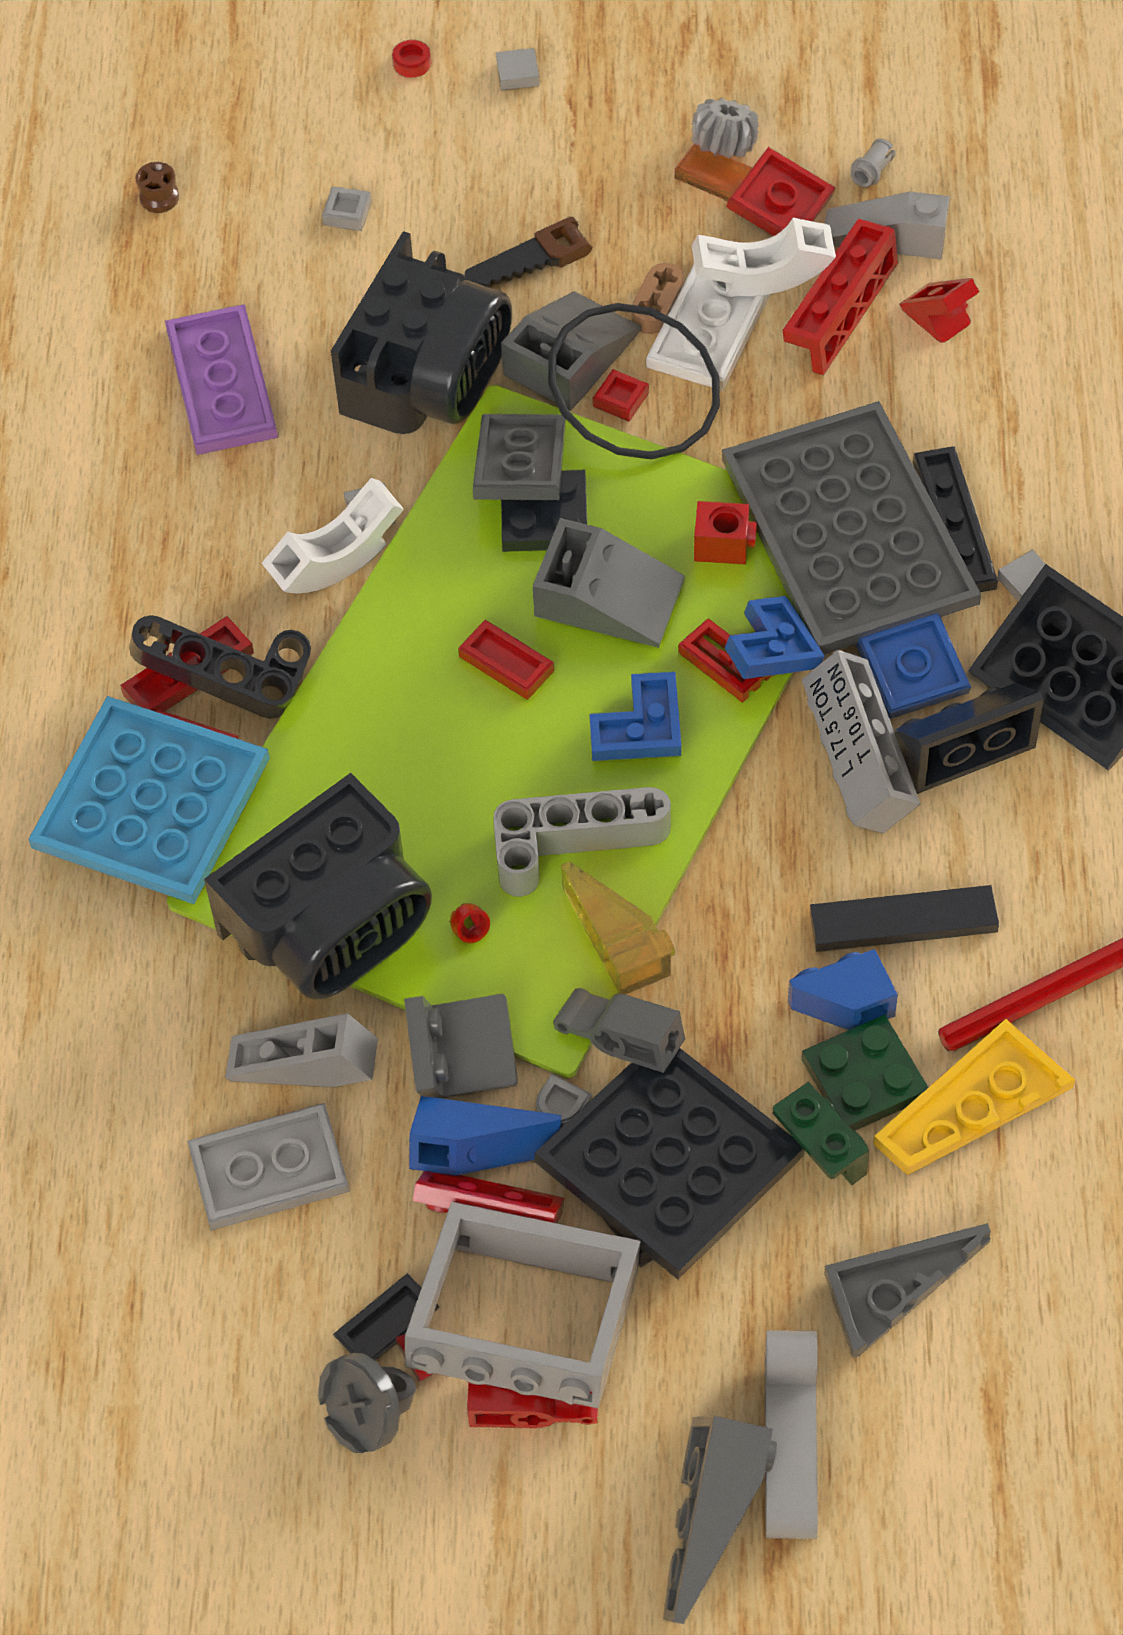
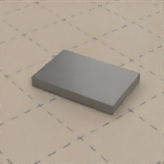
M325 1103L187 1141L211 1231L350 1192Z

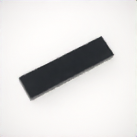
M955 446L914 453V468L980 592L996 590L998 584L997 576Z
M992 885L810 904V918L816 952L997 933L999 930V920Z

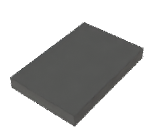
M545 414L482 415L473 481V499L559 500L566 419L562 415Z

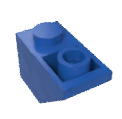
M875 949L862 954L859 952L849 953L841 957L837 963L820 969L815 967L807 968L799 972L794 978L789 979L788 1003L792 1010L840 1028L850 1030L884 1014L888 1019L896 1015L898 994Z

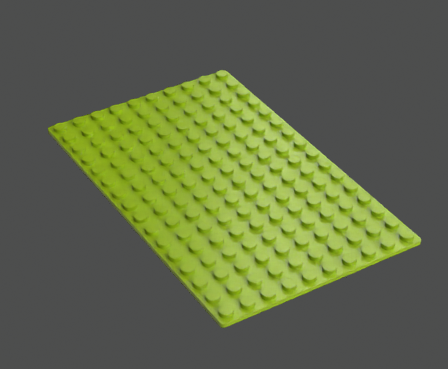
M491 385L482 395L262 747L268 749L270 759L210 874L349 773H352L397 819L400 827L404 860L427 882L432 892V902L428 915L412 938L398 951L350 987L406 1010L404 999L424 996L431 1005L504 994L508 1001L515 1057L564 1078H572L577 1074L593 1043L590 1039L571 1033L563 1034L554 1028L553 1020L575 988L585 989L590 994L609 1000L613 995L620 994L794 673L772 675L767 682L762 680L761 687L755 692L751 690L749 698L742 703L678 653V644L708 618L730 635L754 633L755 630L744 615L749 600L787 596L790 601V598L757 532L755 548L747 547L746 564L694 561L697 501L743 504L727 470L682 453L652 460L616 455L586 440L566 420L562 471L585 470L587 525L606 530L685 575V580L659 648L535 617L532 586L547 550L503 552L501 500L473 499V481L481 418L484 414L561 415L559 408L498 385ZM571 413L590 433L620 448L643 451H656L666 448ZM485 619L554 662L555 671L528 700L459 657L458 648ZM707 635L703 636V638H705L708 642L714 645L717 649H722L727 653V651L724 648H722L719 644H717ZM675 672L681 734V756L592 761L589 714L633 711L631 674ZM645 787L660 789L669 797L671 803V828L669 836L662 843L653 846L538 856L540 878L537 888L532 893L518 897L507 894L501 888L498 877L493 817L496 808L504 801ZM604 818L598 821L607 823L611 822L612 820ZM561 822L553 824V826L557 827L567 825L566 823ZM515 826L508 828V830L511 831L522 829L521 827ZM516 865L511 867V869L513 870H521L525 868V866L523 865ZM205 884L195 904L171 896L167 897L168 908L171 911L216 930ZM463 903H472L479 906L490 918L488 933L476 943L463 942L453 933L450 926L451 913ZM468 917L463 922L467 929L474 925Z

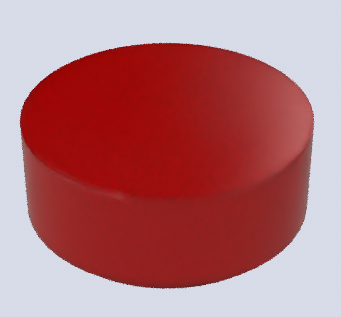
M419 40L400 42L392 51L394 70L399 75L407 78L424 75L431 67L429 47Z

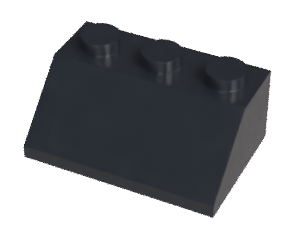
M1017 683L1003 688L994 687L983 692L977 698L961 704H949L936 714L923 719H910L895 729V736L916 793L919 794L1036 748L1044 702L1041 693Z

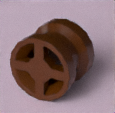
M150 162L143 165L136 174V185L139 189V199L142 207L149 212L164 213L176 206L179 200V192L175 185L176 176L173 168L163 162Z

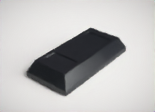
M408 1273L405 1274L338 1329L333 1336L349 1353L365 1354L376 1361L397 1344L394 1338L406 1334L421 1286ZM436 1304L434 1312L439 1309L438 1304Z

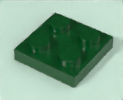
M885 1014L802 1051L801 1060L821 1095L833 1104L841 1119L854 1131L905 1109L928 1088Z

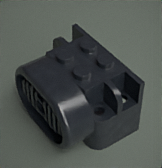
M403 231L331 349L339 414L397 434H409L418 430L423 425L427 416L449 424H458L464 421L473 411L502 359L501 343L510 334L512 323V304L509 296L502 291L472 282L463 274L446 269L444 253L434 250L425 262L414 259L411 233ZM361 365L358 371H355V368Z
M352 773L342 778L204 879L217 935L222 940L232 935L238 941L241 953L248 960H256L260 964L270 967L276 966L304 996L310 999H325L344 991L398 951L420 928L428 915L432 902V892L429 885L404 860L400 827L397 819Z

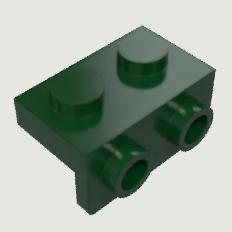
M809 1081L773 1106V1115L828 1178L835 1179L842 1174L853 1185L867 1175L869 1149L866 1142L856 1131L849 1128L838 1115L833 1104L826 1097L821 1096Z

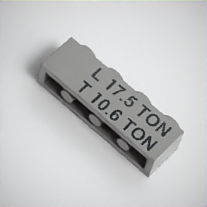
M837 650L802 679L808 697L807 703L816 719L820 731V740L828 753L833 768V777L840 787L846 804L845 810L848 818L854 826L885 833L921 804L868 659Z

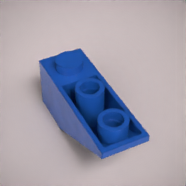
M421 1096L410 1130L409 1169L457 1176L534 1160L535 1152L561 1129L562 1115Z

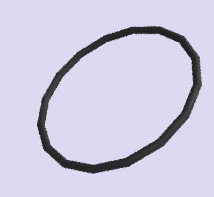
M614 303L587 309L561 328L548 354V385L561 415L586 440L616 455L652 460L684 452L708 433L720 408L719 375L707 348L681 322L651 307ZM614 311L650 315L676 328L700 352L712 378V406L701 429L680 445L656 451L620 448L590 433L568 411L556 384V355L568 332L589 317Z

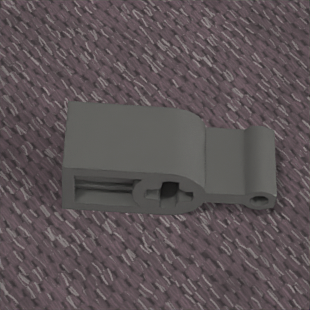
M575 988L553 1020L554 1028L563 1034L571 1033L590 1039L597 1049L607 1055L663 1073L685 1040L680 1011L625 994H615L609 1000L590 994L585 989Z

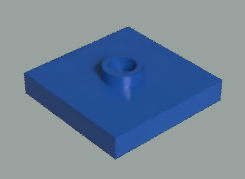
M937 613L862 637L858 640V644H856L861 658L868 659L889 719L970 692L971 685L943 621Z

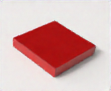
M767 147L729 198L726 208L770 235L775 236L783 231L793 218L814 222L833 196L836 187L772 148Z

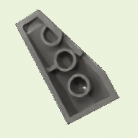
M718 1416L692 1418L681 1483L688 1484L690 1492L689 1497L685 1498L682 1508L677 1511L675 1528H678V1537L683 1538L682 1549L676 1548L671 1558L663 1620L684 1624L760 1487L765 1471L770 1472L773 1467L777 1449L776 1442L771 1441L773 1429Z

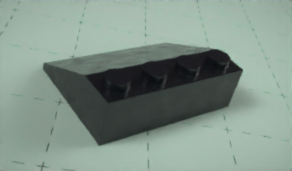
M1045 564L969 668L968 672L991 688H1003L1017 683L1040 692L1044 698L1040 723L1109 771L1123 756V616Z

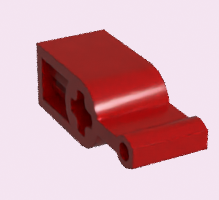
M468 1382L467 1415L469 1427L544 1428L554 1424V1422L581 1423L585 1425L598 1424V1408L575 1403L571 1405L557 1399L538 1395H524L506 1388Z

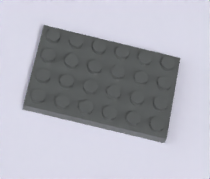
M880 401L722 450L724 466L743 504H749V517L752 522H757V533L790 601L823 654L858 644V640L862 637L936 613L942 617L980 605L981 593Z

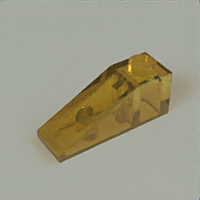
M570 861L562 864L563 890L618 993L626 995L671 976V957L675 955V949L666 930L659 932L651 916Z

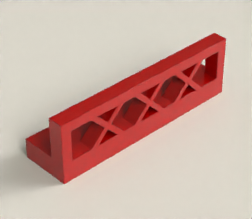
M858 218L836 250L834 260L821 272L783 328L784 342L810 350L812 371L814 373L824 376L898 265L895 229Z

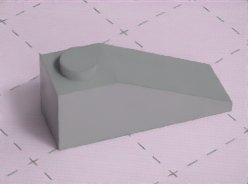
M905 192L827 209L825 224L830 225L833 245L835 247L840 246L859 218L895 229L897 254L942 259L950 196Z
M348 1013L235 1035L231 1038L225 1078L231 1082L337 1087L369 1081L373 1079L378 1038Z

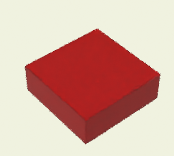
M612 369L593 396V407L630 422L649 394V384Z

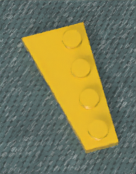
M1005 1019L874 1135L873 1145L906 1175H909L1073 1089L1075 1079Z

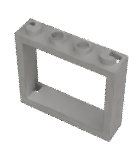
M451 1202L405 1334V1367L426 1371V1374L436 1373L464 1379L473 1384H487L506 1388L524 1395H538L557 1399L571 1405L575 1403L599 1408L638 1274L640 1241ZM455 1249L613 1282L590 1363L429 1329Z

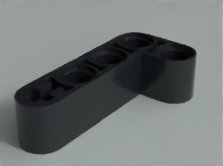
M150 615L137 620L133 626L129 650L134 661L144 667L261 717L271 719L281 716L291 702L308 663L311 646L307 637L301 632L285 630L277 634L265 660L262 661L166 619ZM149 636L157 638V641H154L151 646L143 644ZM170 643L174 644L172 656L166 655ZM286 648L292 649L297 652L300 659L296 662H287L280 657L278 651ZM184 652H194L200 656L202 662L198 665H187L182 661L180 655ZM226 669L236 670L241 674L243 680L237 683L227 682L221 676V672ZM268 686L276 687L282 692L283 698L275 701L269 700L263 695L261 689Z

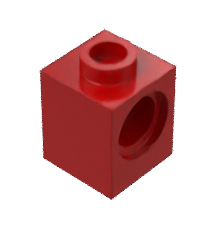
M697 501L694 561L746 564L747 547L755 548L757 522L749 521V504Z

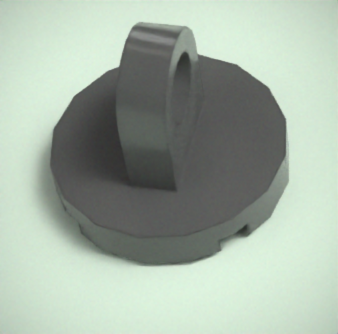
M348 1353L329 1362L320 1375L318 1398L320 1405L326 1404L329 1416L325 1417L324 1420L329 1431L337 1441L352 1452L363 1454L367 1451H376L392 1442L398 1431L400 1414L406 1412L411 1406L416 1391V1384L410 1375L400 1369L381 1367L378 1362L365 1354Z

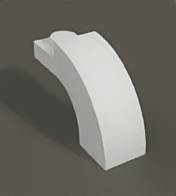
M793 218L783 231L763 241L739 243L698 235L691 245L696 277L725 282L726 293L735 296L768 295L791 289L818 275L836 257L830 225Z
M370 478L337 518L326 526L310 533L294 534L287 532L265 558L262 565L281 589L287 593H308L329 587L361 569L387 545L381 536L404 509L381 481Z

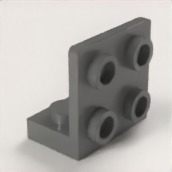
M504 994L431 1005L424 996L404 999L415 1089L421 1096L443 1099L517 1086L518 1076L508 1001Z

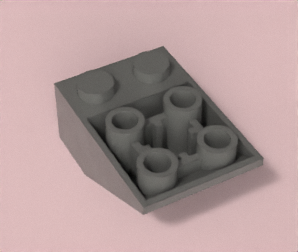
M573 291L526 315L501 343L503 375L556 403L548 385V354L563 326L585 310L601 307L602 305ZM615 312L589 317L568 332L556 355V384L568 410L571 411L639 334L641 331L640 325Z
M560 518L532 586L534 616L659 648L684 583L685 575L602 528Z

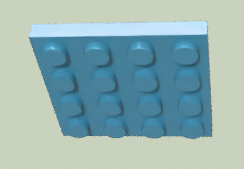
M107 696L28 839L32 849L195 904L205 884L204 879L210 875L270 759L268 749Z

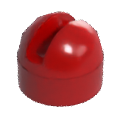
M463 903L451 913L449 920L451 929L463 942L476 943L488 933L490 918L479 906L472 903ZM467 917L474 924L469 929L463 923Z

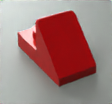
M973 278L933 282L919 289L899 303L903 312L937 341L944 343L970 325L971 320L965 310L968 307L966 301L978 294L979 290Z

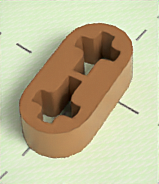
M661 263L653 266L648 271L632 305L651 308L654 305L657 306V311L668 316L684 284L682 270L671 263ZM665 281H670L666 283L663 291L659 290V285H663ZM632 313V321L641 326V332L648 334L660 332L664 322L652 316Z

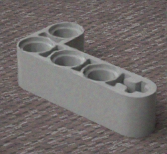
M645 787L504 801L496 808L493 817L500 886L507 894L522 897L532 893L537 888L540 878L538 856L653 846L662 843L669 836L671 828V803L669 797L660 789ZM606 818L611 819L612 821L604 823L599 822L598 820ZM559 822L567 824L562 827L553 826V824ZM514 826L522 828L516 831L508 830V828ZM516 865L525 866V868L521 870L511 869V867Z
M766 1330L765 1427L773 1429L771 1441H775L777 1445L773 1467L770 1472L765 1471L766 1538L817 1539V1331Z

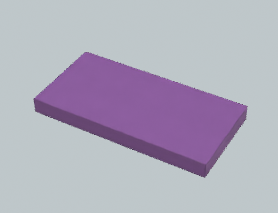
M245 304L166 320L167 334L196 454L200 455L278 438Z

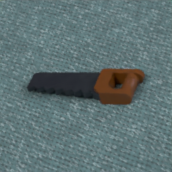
M571 216L535 232L534 238L466 269L464 273L472 282L490 287L492 283L499 285L502 280L511 281L513 276L522 277L525 272L532 274L535 269L543 270L546 265L564 267L589 255L592 251V246L579 231L577 220ZM564 236L571 246L560 245L556 240Z

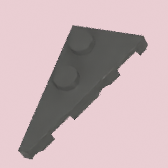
M988 1223L826 1265L824 1274L852 1358L863 1354L984 1248L991 1240V1231Z

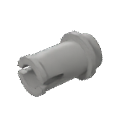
M876 139L866 154L855 159L852 163L851 178L861 187L875 185L881 178V171L895 157V150H891L888 153L893 145L885 139Z

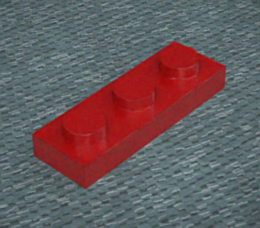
M228 616L200 633L205 637L250 656L254 654L252 642ZM184 652L180 655L182 661L187 665L193 666L202 662L200 656L194 652ZM145 668L120 685L122 694L131 704L157 712L158 709L166 711L198 690L149 668Z
M424 1171L416 1181L413 1194L414 1202L424 1203L428 1209L435 1212L448 1213L451 1202L556 1224L562 1216L565 1197L463 1175L456 1176Z

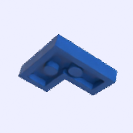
M787 596L749 600L744 615L755 632L731 635L725 646V650L743 679L814 670L823 662L825 657Z
M675 672L631 674L633 711L589 714L592 761L681 756V734Z

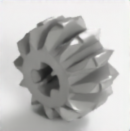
M720 98L716 101L706 99L705 103L697 106V110L693 115L691 124L692 141L700 145L702 151L713 152L714 156L724 155L727 158H731L734 155L744 157L745 153L752 151L753 145L757 141L759 132L757 130L758 114L750 111L748 105L736 103V100L726 101Z

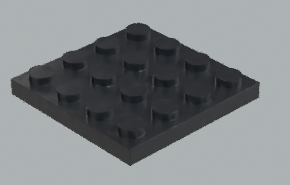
M679 1048L664 1073L630 1063L535 1152L534 1162L626 1238L640 1241V1249L678 1280L804 1156L805 1150L788 1132Z

